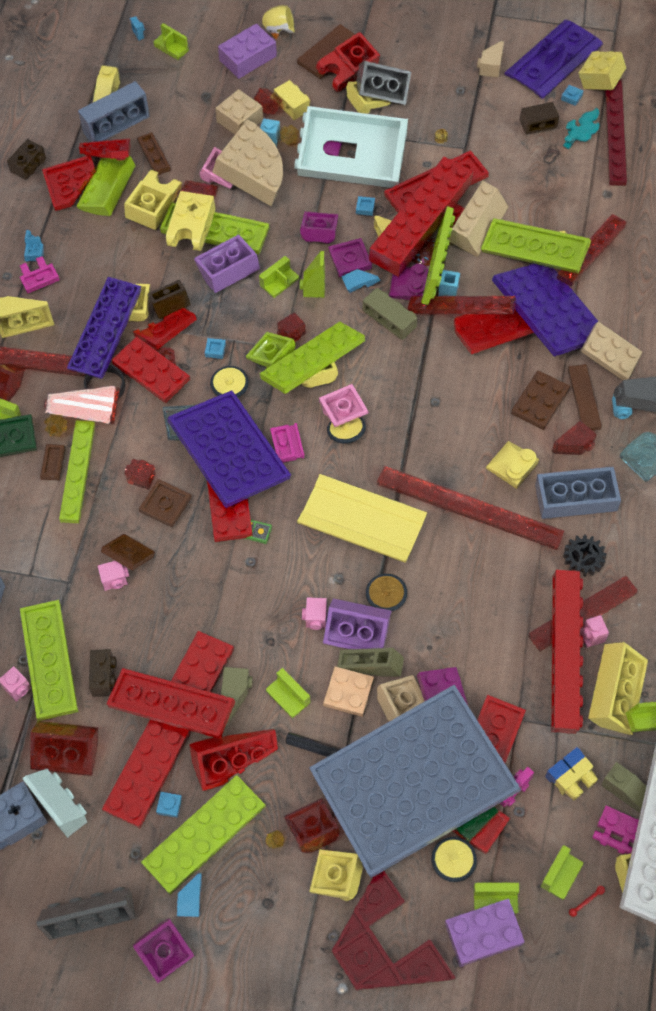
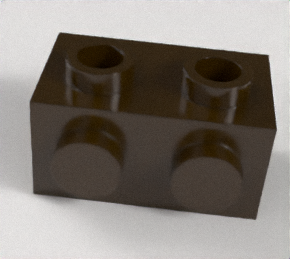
M553 102L521 108L520 122L526 135L558 127L559 114Z
M26 139L7 160L10 172L27 180L40 164L45 161L44 148Z
M180 279L147 294L158 319L191 305L186 289Z
M111 649L90 650L89 690L92 697L110 696L115 686L116 676L114 675V668L117 666L116 656H113Z

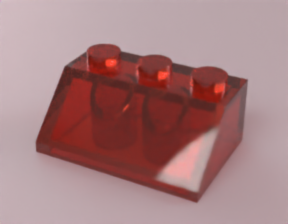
M37 721L31 730L30 769L41 771L48 769L50 772L92 776L98 748V727Z

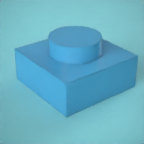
M136 16L130 18L132 31L138 41L144 39L143 31H145L143 23L139 22Z
M568 85L562 94L561 100L576 106L583 96L584 90Z
M358 196L356 214L373 216L375 198Z
M208 338L205 357L223 359L226 341Z
M161 792L156 813L158 815L178 818L182 795Z

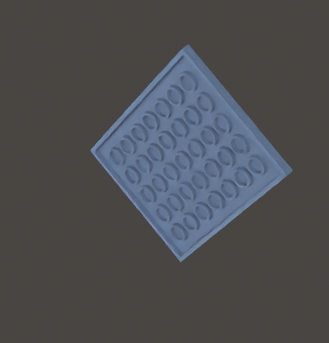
M455 685L309 767L370 878L521 791L518 783Z

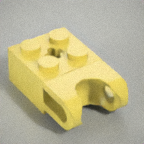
M150 170L124 203L125 218L156 230L166 216L171 202L175 203L180 191H182V182L173 179L169 184H160L158 172Z
M180 191L166 234L167 246L176 247L180 240L188 238L192 240L193 250L202 251L216 210L214 196Z

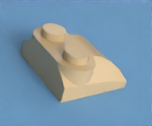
M413 675L380 684L377 688L378 702L389 722L424 702L421 689Z

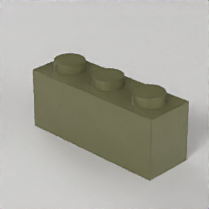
M376 288L363 300V311L399 339H405L417 327L416 315L404 308L400 302L389 297L385 291Z

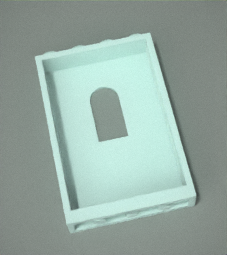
M307 107V112L303 113V123L305 125L300 131L302 142L298 143L297 148L299 159L295 160V169H297L298 176L392 188L399 184L408 119ZM327 141L357 144L355 159L327 155L323 151V146Z

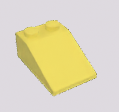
M10 296L0 298V334L2 338L54 325L47 301Z

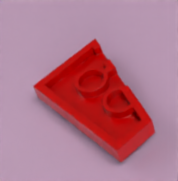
M182 308L165 316L163 321L157 324L152 322L148 324V328L142 331L137 329L133 333L135 337L140 338L146 344L158 350L197 320L194 313Z

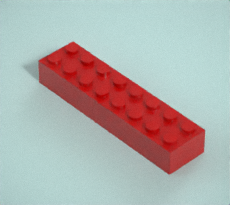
M444 156L370 247L369 261L399 277L441 224L447 206L453 208L471 186L473 171Z

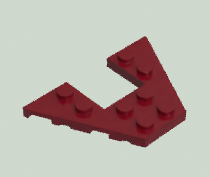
M385 871L375 875L365 889L347 925H345L338 941H336L331 950L335 959L356 991L454 980L456 977L430 939L393 964L371 931L370 926L405 903Z

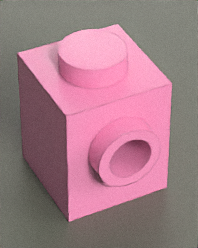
M117 561L98 565L105 591L120 589L128 584L126 577H129L127 567L122 566Z
M307 598L306 608H302V620H306V627L313 630L326 628L327 598Z
M14 666L0 678L1 686L16 702L31 689L27 679Z

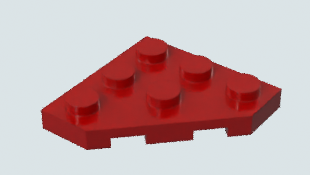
M130 138L80 143L79 151L80 154L122 161L129 157Z
M91 155L42 169L55 211L72 207L95 174L96 170Z

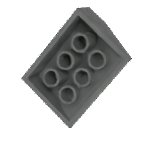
M119 887L113 889L112 893L108 894L99 892L92 894L91 898L83 900L82 898H74L69 900V903L63 905L61 903L50 904L47 906L48 908L41 910L37 920V927L49 940L134 920L136 916L132 893L129 888Z

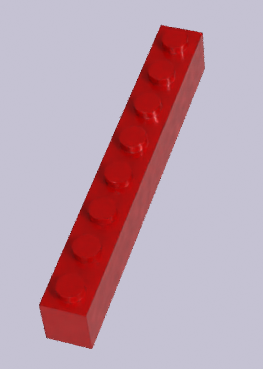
M555 570L552 576L551 732L576 734L583 726V716L580 715V708L583 706V696L580 695V688L583 685V676L580 675V668L583 666V656L580 655V648L583 646V636H580V629L583 626V617L580 616V609L583 607V597H580V590L583 588V578H580V571Z

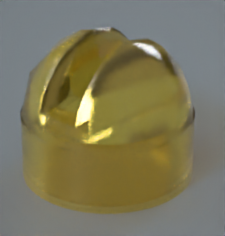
M438 129L435 132V141L441 144L445 143L448 140V132L445 129Z
M278 830L270 832L265 839L266 845L272 849L282 847L284 844L283 834Z

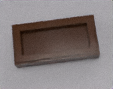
M46 444L40 474L41 480L60 481L66 449L65 445Z

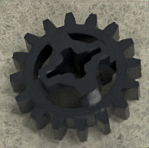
M586 534L583 535L582 539L578 535L575 537V541L570 539L568 545H565L563 558H566L564 564H570V571L575 569L576 571L583 572L584 577H586L587 572L592 576L595 570L600 572L601 566L605 564L604 559L607 556V553H604L605 546H599L601 541L594 542V536L587 539Z

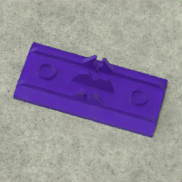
M565 19L511 66L504 75L519 81L543 99L587 60L592 52L597 51L603 45V42L574 22Z

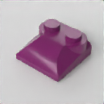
M304 211L300 227L301 238L306 242L316 241L330 244L335 240L339 214Z
M415 264L412 267H406L399 277L392 274L389 297L422 301L428 275L427 267L423 264Z
M169 918L146 932L132 945L157 983L194 957V954Z

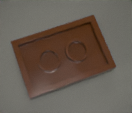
M537 370L511 410V414L544 430L568 393L570 386Z

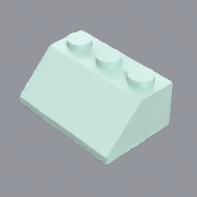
M48 769L22 778L67 838L88 822L84 816L87 812L80 803L77 806L72 801L75 797L68 788L64 790L61 787L62 780L56 772L51 774Z

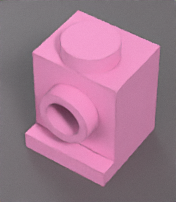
M601 615L587 619L584 627L580 629V634L583 636V641L587 648L606 642L609 634Z

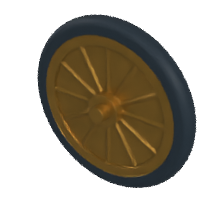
M388 573L379 574L369 581L366 587V598L372 607L392 612L399 609L405 603L407 588L398 576Z

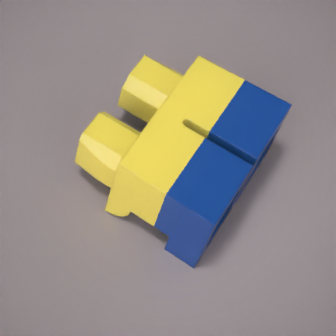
M578 747L566 755L563 760L561 759L551 767L545 776L550 783L553 782L562 795L566 793L573 800H576L583 793L582 789L577 785L581 780L588 788H591L598 781L592 771L594 766Z

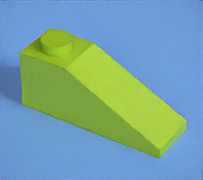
M324 251L319 252L304 271L303 279H300V290H303V297L325 298Z

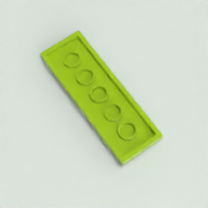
M171 202L160 227L161 233L167 234L176 203ZM215 212L204 243L220 245L240 235L254 252L259 255L269 231V223Z
M448 206L437 232L421 303L426 305L429 304L431 298L434 299L437 291L435 286L439 287L442 278L439 274H442L444 268L442 262L445 261L447 255L445 250H447L450 242L447 238L451 236V227L455 216H452L454 208Z
M493 218L481 250L485 253L579 273L591 240L586 237Z
M339 321L262 371L260 378L286 394L365 342V335Z
M55 600L20 608L37 720L42 721L79 712L60 601Z
M236 775L141 863L171 895L266 806Z

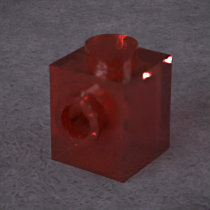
M259 88L253 99L262 105L263 113L273 115L279 109V105L282 102L270 89Z
M295 312L277 323V335L292 338L294 342L306 334L305 323Z
M132 459L130 465L126 466L124 474L128 484L149 490L156 472L154 465L149 464L147 461Z

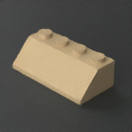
M482 181L453 226L451 236L448 238L452 244L476 257L482 251L481 247L493 218L501 220L508 209L507 203L496 187Z

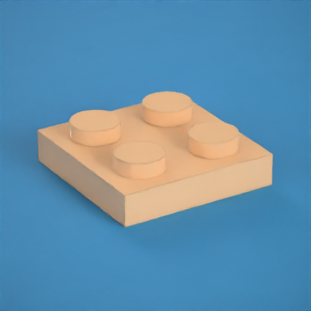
M335 667L323 706L363 717L374 677Z

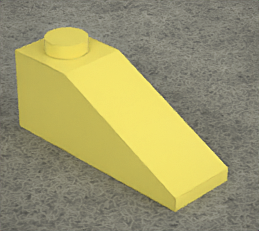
M101 66L97 77L93 102L117 91L120 84L118 68Z

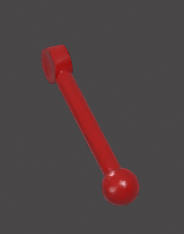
M598 886L596 892L577 907L571 908L569 915L575 917L577 912L595 897L603 895L605 888Z

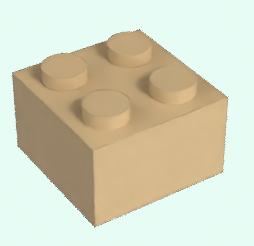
M239 89L215 108L217 122L233 134L239 131L247 119L256 125L263 121L262 105Z

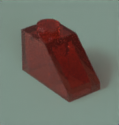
M11 363L0 365V399L8 402L11 401L21 387L25 369Z
M580 420L554 442L552 452L554 454L582 455L585 451L589 452L596 444L597 434Z

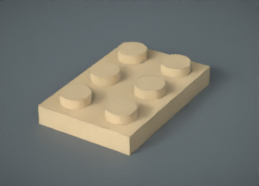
M600 322L595 323L581 349L582 353L622 380L629 379L642 353L641 350Z

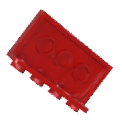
M508 300L454 319L455 333L470 354L478 353L534 333Z

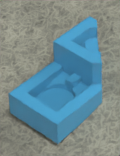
M26 230L24 258L25 261H36V258L43 257L44 246L39 236L35 237L31 234V231Z
M359 269L342 276L349 293L364 285L369 288L381 281L378 276Z
M198 873L178 893L177 916L199 917L202 873Z

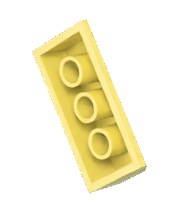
M625 642L604 645L588 719L602 728L633 735L625 713L640 702L648 660Z

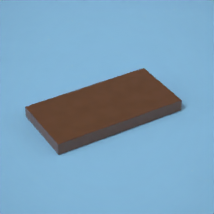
M339 24L297 59V64L319 79H322L328 73L322 75L317 71L316 65L318 61L356 34Z

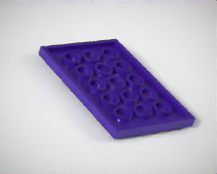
M532 264L496 274L492 278L493 283L554 357L582 348L593 326L599 322L552 267Z
M232 390L168 417V423L225 508L289 480L291 477L290 472Z

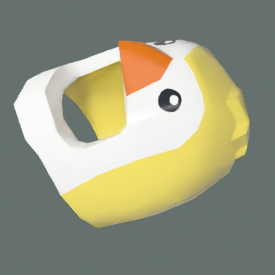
M280 5L273 7L263 15V26L275 39L284 30L289 34L295 33L293 16L288 6Z

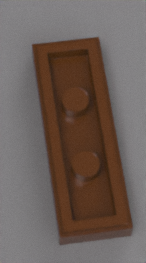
M153 133L137 137V142L151 169L158 172V175L171 171L170 165Z

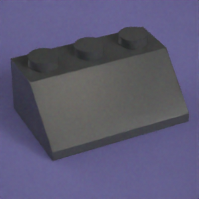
M364 61L359 64L358 95L406 105L411 71Z

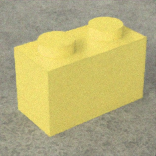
M290 80L274 89V101L293 120L307 112V107L310 104L309 97L304 95L299 87Z

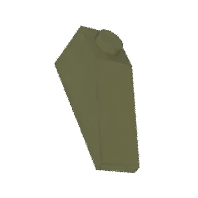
M394 648L340 650L337 667L381 677L401 676L404 657Z
M224 667L221 695L234 698L235 700L225 728L247 697L248 689L252 688L253 676H250L249 669Z
M616 762L604 778L601 786L641 813L646 785L632 772Z

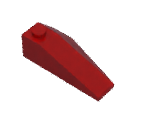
M275 729L221 736V739L208 738L189 744L192 764L202 791L224 785L235 774H241L252 763H258L278 750Z

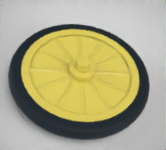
M225 366L218 369L210 380L211 389L217 396L232 390L238 398L246 392L249 385L247 374L236 366Z
M362 417L334 427L330 421L327 426L328 436L333 441L343 444L357 441L366 430V423Z
M447 837L439 841L434 847L431 862L434 871L439 877L449 882H461L473 874L477 865V856L472 845L465 839Z

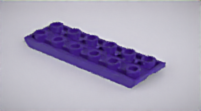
M107 277L67 369L100 379L104 377L141 293L140 285Z

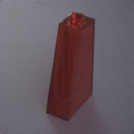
M109 386L48 394V398L44 402L45 413L114 425L120 388Z

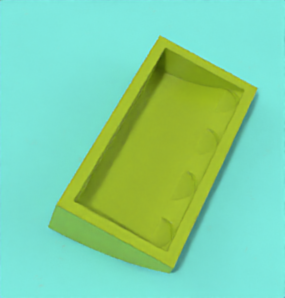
M129 156L122 161L101 158L95 169V174L90 179L77 204V208L96 215L111 216L136 166L132 158Z

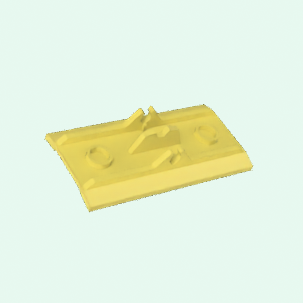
M319 474L315 487L297 523L406 563L427 512Z

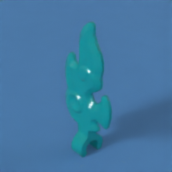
M598 108L585 112L578 120L580 126H576L575 119L567 123L566 129L571 131H568L569 135L565 137L564 140L566 142L563 144V147L570 149L575 140L584 142L590 140L591 136L599 129V123H593L599 116Z

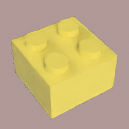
M592 52L579 72L583 88L613 90L626 69L622 52Z

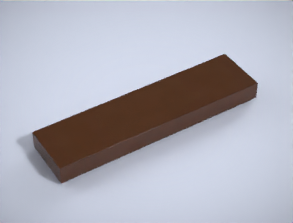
M587 365L568 366V374L582 431L601 430L602 425Z

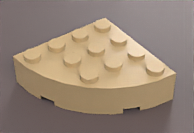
M247 119L216 158L212 173L272 206L281 185L283 163L280 153L270 137L254 122Z

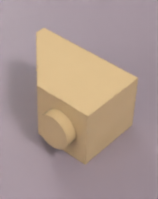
M503 41L482 52V57L478 58L477 68H480L479 75L499 77Z

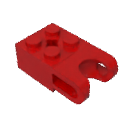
M359 32L320 59L316 69L322 75L328 72L335 73L337 76L333 79L332 88L339 92L347 87L348 82H355L357 80L360 63L368 61L379 64L380 54Z

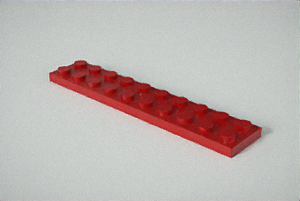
M198 631L171 681L212 692L234 651V646ZM150 719L108 796L102 811L137 828H141L191 731Z

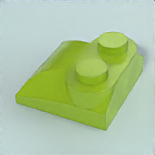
M266 332L246 355V358L268 368L295 351L296 344L292 338Z

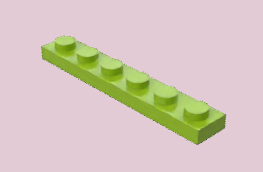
M76 420L59 517L61 523H80L95 431L94 421Z

